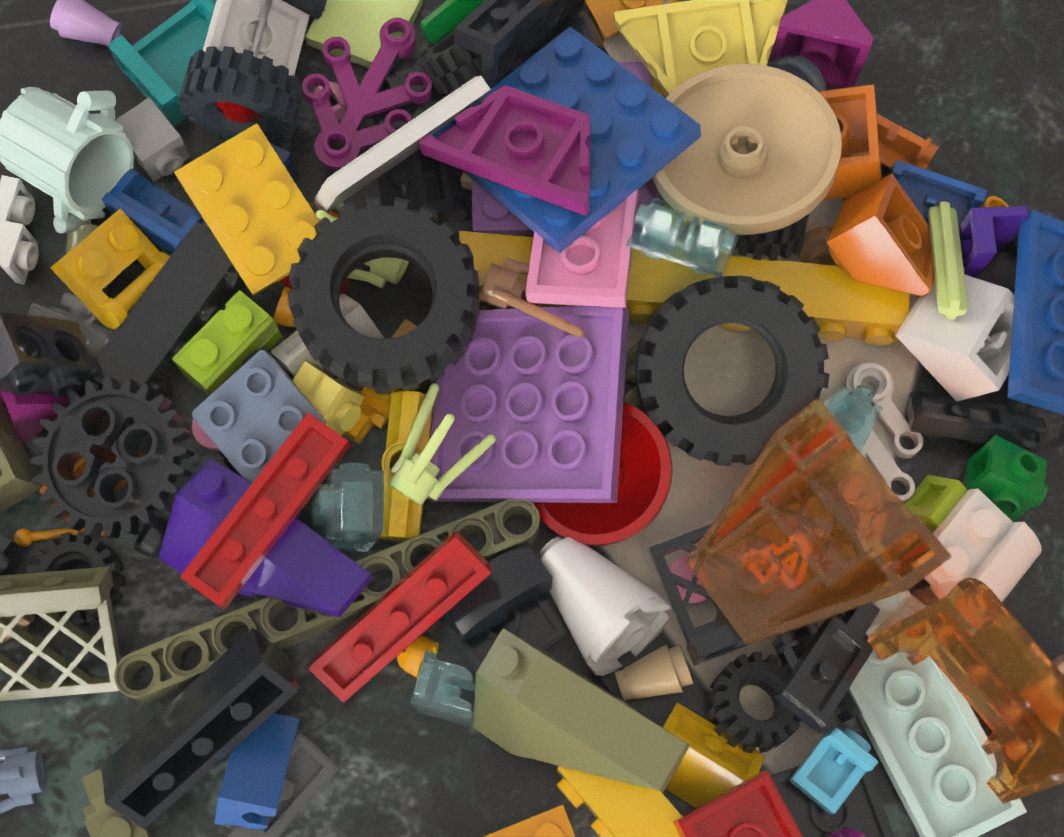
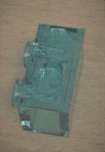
M364 463L341 464L339 469H332L325 485L319 484L317 496H313L312 526H320V536L339 551L369 552L382 534L384 523V471H372L370 466Z

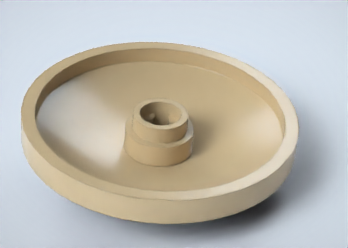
M733 64L699 73L680 84L666 97L668 101L699 123L701 128V137L652 177L664 200L689 221L701 227L727 234L753 235L767 233L799 221L813 211L830 191L837 176L841 157L842 141L839 123L825 98L801 78L774 67L756 64Z

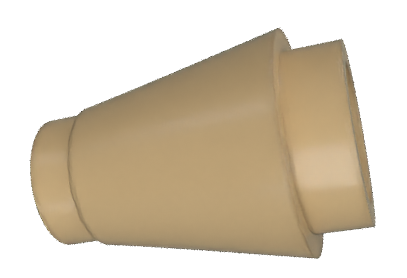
M666 644L624 667L623 670L615 672L624 701L633 698L639 699L683 693L682 687L694 684L681 645L668 648Z

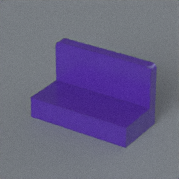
M1029 207L971 208L959 226L965 275L978 278L995 254L1004 251L1018 233L1019 222L1030 217Z

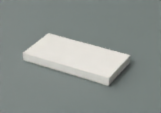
M475 76L326 179L315 196L314 204L319 210L328 213L419 150V142L422 137L429 133L433 135L453 121L455 116L473 107L491 90L482 76Z

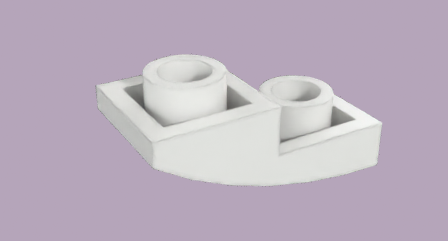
M2 175L0 180V266L15 283L24 285L29 270L35 268L39 257L38 242L25 227L33 220L35 198L20 179Z

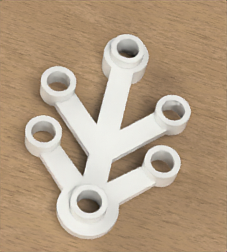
M871 362L861 363L849 372L845 380V389L823 402L824 404L818 415L821 423L820 426L811 427L806 423L805 426L809 430L804 435L813 437L828 424V420L855 406L851 425L839 431L842 437L809 460L811 471L801 472L797 470L791 475L797 481H808L816 474L821 465L846 451L839 489L860 532L865 526L866 517L864 510L857 503L866 457L884 482L882 493L886 500L893 504H902L915 491L913 479L900 470L873 431L874 412L893 435L890 444L896 456L902 459L912 458L923 446L921 433L910 431L909 424L891 400V395L894 391L892 376L883 366ZM869 381L873 383L876 393H865L861 389V382ZM901 436L910 437L914 442V449L907 450L903 448L899 438ZM891 482H902L906 487V494H895L891 489ZM832 505L828 507L823 515V525L830 527L835 515ZM836 528V530L845 533L844 530Z

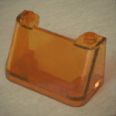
M963 578L923 587L905 597L866 639L883 660L896 653L904 652L909 654L906 657L909 662L915 665L930 656L993 732L981 748L987 755L994 753L997 765L996 775L990 777L986 784L1003 804L1064 783V675L995 593L982 581L975 578Z

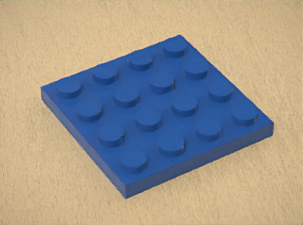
M570 26L491 88L485 97L473 107L480 105L488 95L506 85L589 114L592 135L590 211L587 216L470 172H464L561 254L563 250L572 245L575 240L584 235L599 220L608 215L634 191L638 190L701 137V128L699 123ZM455 119L432 136L436 138L457 125Z
M1031 210L1029 211L1030 217L1019 222L1008 398L1064 415V221Z

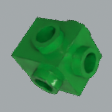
M995 435L968 459L964 487L967 490L978 488L1014 522L1030 508H1037L1044 500L1048 490V484L1045 482L1047 460Z

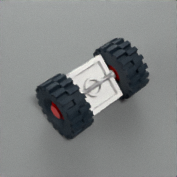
M216 0L203 50L199 49L195 52L194 56L191 55L178 100V105L181 106L180 110L183 115H190L189 121L194 125L202 124L204 125V131L210 134L213 132L220 133V138L225 140L233 138L257 123L269 142L281 145L282 140L285 142L289 141L291 135L293 136L304 91L303 86L299 85L300 80L294 74L307 24L312 23L313 18L318 20L322 16L327 0Z

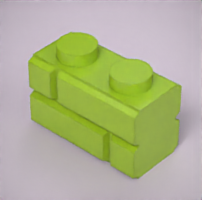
M240 290L225 304L226 309L219 310L172 358L181 373L208 397L242 367V362L257 349L269 351L282 338L274 319Z

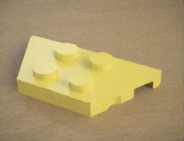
M690 0L615 11L613 18L617 29L667 97L689 78L713 68L733 64L767 66L780 20L788 0Z

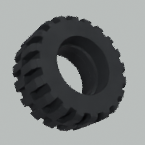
M381 197L366 198L367 208L356 211L352 203L346 204L338 208L340 217L332 223L327 217L320 220L314 226L317 233L314 239L304 238L297 249L300 260L299 263L291 264L289 280L292 285V291L288 292L289 308L295 320L293 321L313 359L317 360L322 365L324 371L333 378L337 379L339 377L345 380L349 387L360 391L364 387L375 389L376 394H391V389L404 388L405 391L419 389V383L428 379L433 383L444 376V369L451 363L456 365L464 355V347L467 342L472 341L476 330L477 315H479L480 292L478 271L474 268V256L468 244L460 242L459 231L449 221L441 224L438 221L437 212L425 205L421 207L420 211L411 209L410 200L396 197L394 206H382ZM390 257L406 260L424 271L431 284L432 304L426 319L409 333L390 339L371 338L356 332L346 322L340 309V290L347 277L356 268L374 259Z
M736 275L700 280L687 285L688 287L666 299L662 307L656 313H653L646 324L647 328L642 339L640 338L636 351L638 357L637 366H635V381L638 384V395L643 408L654 425L658 426L670 443L686 452L687 455L700 461L705 459L714 462L716 465L731 466L732 463L742 462L744 465L760 463V458L771 454L775 457L787 450L786 444L793 438L800 440L809 430L805 426L812 414L818 417L824 404L819 401L822 388H828L830 374L824 372V360L829 359L827 345L819 340L817 334L821 330L814 317H808L802 309L804 304L794 295H787L780 290V286L769 281H760L749 276ZM726 323L742 324L757 331L769 344L776 366L774 381L766 398L754 409L734 416L717 415L702 408L691 396L684 378L685 358L692 343L706 330Z

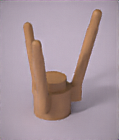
M508 257L503 267L491 263L479 295L480 300L488 302L490 306L498 309L517 308L576 337L584 335L582 328L520 298L526 281L517 277L519 273L528 274L530 264L521 263Z

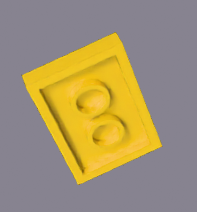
M257 123L174 172L253 297L287 277L290 273L291 264L299 263L300 256L297 249L303 239L309 238L313 240L317 235L314 226L319 222L318 218Z

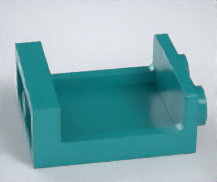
M191 0L188 5L133 46L122 34L107 45L120 70L146 98L150 97L173 127L189 116L183 115L180 110L181 106L178 105V100L191 55L194 56L195 52L199 49L203 50L216 0Z

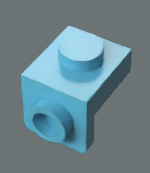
M835 727L824 733L789 781L832 815L836 813L866 772L872 771L878 761L868 753L871 746L859 734L848 728H845L842 732Z

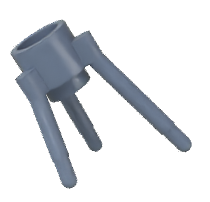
M29 746L12 750L0 749V761H4L0 763V795L8 793L10 796L0 801V814L15 807L35 803L34 794L44 792L46 788V769L41 752H30Z

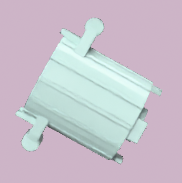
M37 87L21 88L22 94L11 103L6 111L4 110L0 119V162L8 171L53 197L55 215L53 224L58 233L76 231L80 225L91 224V219L104 218L105 212L102 209L106 206L101 199L107 192L110 193L128 170L134 169V147L125 136L126 134L122 132L123 126L115 122L114 107L116 105V97L114 93L109 90L80 92L77 97L78 104L76 106L55 93L52 94ZM101 110L99 114L89 113V111Z

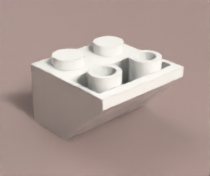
M965 274L968 310L965 315L956 316L955 320H949L945 318V314L938 312L934 278L931 291L919 297L895 335L956 401L998 391L1008 376L1010 369L1014 294L1008 288Z

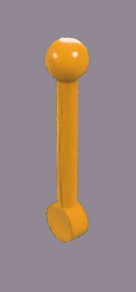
M85 527L80 531L62 528L31 532L27 528H21L15 532L14 542L22 547H27L33 541L49 540L50 538L59 539L62 533L70 532L72 535L77 536L78 532L85 533ZM104 530L100 534L103 538H110L105 536Z

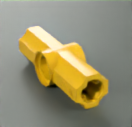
M401 391L392 392L386 451L381 461L383 480L377 527L378 539L404 542L421 534L423 505H418L388 484L394 476L391 469L401 456L420 407L427 395L421 392ZM433 407L413 456L415 453L420 455L430 440Z

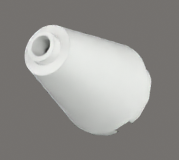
M559 536L549 541L540 551V561L553 577L552 589L549 592L586 664L595 675L604 676L621 668L622 665L617 660L620 656L628 651H631L635 657L639 655L668 623L670 617L665 611L672 610L665 598L589 546L579 543L570 537L563 539Z

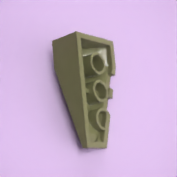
M504 628L476 672L473 728L510 754L664 792L690 747V744L532 642Z

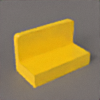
M678 702L663 725L665 729L690 744L688 751L665 789L695 808L758 774L765 759V756L756 750L752 753L743 752L744 744L741 742L733 748L727 744L731 735L724 732L719 737L714 730L717 726Z

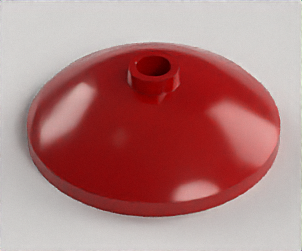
M623 402L617 503L532 502L539 512V517L564 538L570 537L588 546L612 545L637 535L657 517L670 492L673 466L668 443L657 425H654L651 418L638 408Z

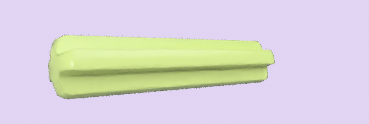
M944 201L940 202L939 206L929 209L928 221L938 312L945 314L946 319L955 320L956 316L966 314L968 301L957 211L955 208L950 207L949 202Z

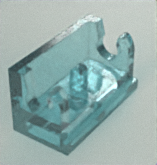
M425 651L410 703L418 713L472 727L474 712L470 710L471 704L460 698L462 695L460 688L474 692L473 676L466 668L440 661L435 653Z

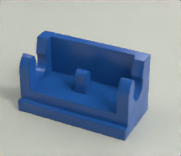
M898 160L892 165L888 175H894L928 225L929 209L939 206L940 202L945 201L950 203L951 208L956 209L959 227L971 208H978L983 204L988 191Z
M134 169L128 170L110 193L107 192L101 199L111 215L121 208L152 243L170 254H173L196 221L209 228L198 210L193 209L157 187Z
M273 713L231 751L218 795L214 824L225 826L226 823L258 830L268 828L270 820L268 816H276L298 729L299 718Z

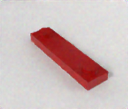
M307 412L184 570L180 578L225 610L351 446L349 441Z
M456 530L310 661L308 669L344 703L490 575L492 566Z

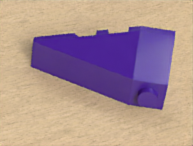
M210 458L175 496L159 554L161 561L182 574L248 490L251 483ZM295 518L238 594L254 597L255 594L281 599L285 605L341 617L369 584L372 577L369 572Z

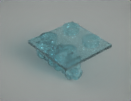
M654 197L649 206L640 205L635 219V223L638 225L626 246L640 250L644 255L651 258H664L688 266L689 269L699 274H712L718 277L723 275L741 235L729 233V227L706 220L703 221L702 225H699V217L695 216L690 221L685 218L686 213H678L666 201Z

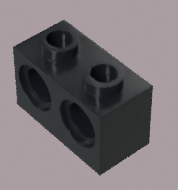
M0 311V391L14 392L18 395L43 394L54 395L58 398L68 397L67 391L69 389L78 392L83 387V383L98 370L77 321Z

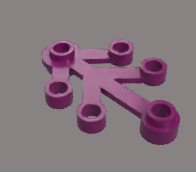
M392 18L382 25L379 33L381 47L360 86L350 64L351 52L349 43L342 37H331L323 44L324 60L329 67L333 68L347 105V110L340 123H338L329 102L331 89L328 79L324 75L316 73L308 75L303 80L304 98L313 106L322 130L316 137L314 144L316 157L325 167L332 170H340L359 157L361 150L375 146L397 131L391 127L394 122L403 121L407 124L412 120L411 115L407 111L395 109L387 114L385 123L359 130L364 118L412 102L423 104L431 98L433 93L432 81L423 72L411 73L406 78L404 85L379 92L396 59L407 58L415 50V29L407 20ZM393 32L405 33L402 37L395 38L390 35ZM334 49H342L344 51L343 55L339 57H333L329 53ZM415 84H423L427 87L422 92L411 90V87ZM319 85L324 88L319 94L309 92L313 86ZM337 141L345 143V146L340 150H333L329 147L330 144Z

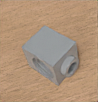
M150 97L115 120L116 123L123 126L122 132L126 134L125 136L134 147V158L153 182L162 176L173 174L183 165L184 161L191 157L179 133Z

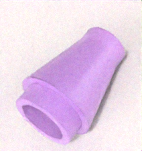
M57 0L51 13L50 26L52 29L59 31L60 37L107 46L122 33V23L112 20L84 0Z

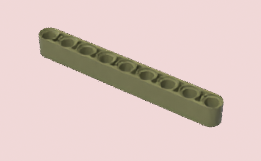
M507 499L355 561V563L371 575L380 570L389 571L393 574V580L389 588L381 592H373L366 586L341 617L285 605L281 599L267 597L136 650L123 657L117 664L114 672L115 685L125 696L139 702L153 703L170 697L186 689L230 649L228 640L235 629L248 627L251 630L254 628L280 650H284L357 620L414 569V560L419 554L427 551L433 552L456 530L463 537L470 533L483 536L486 543L479 553L488 562L525 542L530 547L533 546L540 532L539 512L530 501ZM513 515H523L532 523L527 532L519 535L508 532L504 524ZM286 608L297 609L298 620L294 627L286 631H278L275 627V620L279 612ZM200 646L202 650L201 662L194 669L184 671L181 664L182 655L190 647ZM151 665L154 673L152 682L147 688L137 691L134 686L135 674L143 666Z

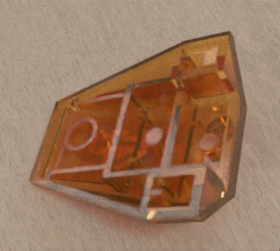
M817 398L776 430L690 554L686 564L743 641L750 645L907 591L949 560L951 554L917 514L913 515L855 447L846 430Z

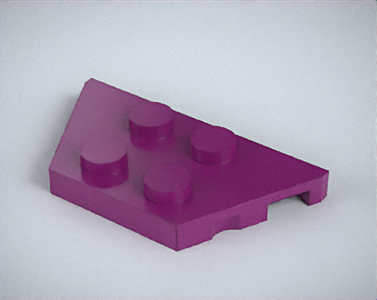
M504 85L488 95L480 105L470 107L455 116L457 125L436 138L429 133L422 137L419 142L422 155L584 216H587L590 211L592 126L589 114Z

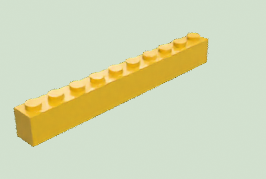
M459 231L460 242L468 244L474 256V268L478 271L480 292L491 263L503 267L508 257L521 263L530 264L534 237ZM633 247L626 307L629 309V320L636 323L646 324L653 313H656L662 307L666 299L688 287L687 285L700 280L736 275L749 276L760 281H769L780 286V290L787 295H794L804 304L802 309L808 317L815 318L821 329L817 332L818 337L825 341H840L849 337L864 339L870 345H889L899 341L895 335L909 314L910 293L853 280L845 267L781 260L769 261V259L756 260L749 257ZM519 273L517 278L526 281L520 298L527 301L525 292L528 274ZM479 299V303H487V305H488L489 307L494 308V309H498V308H495V307H493V306H490V305H489L490 303L485 302V301H482V300ZM532 303L538 307L580 306ZM737 323L720 324L723 329L730 332H746L751 329Z

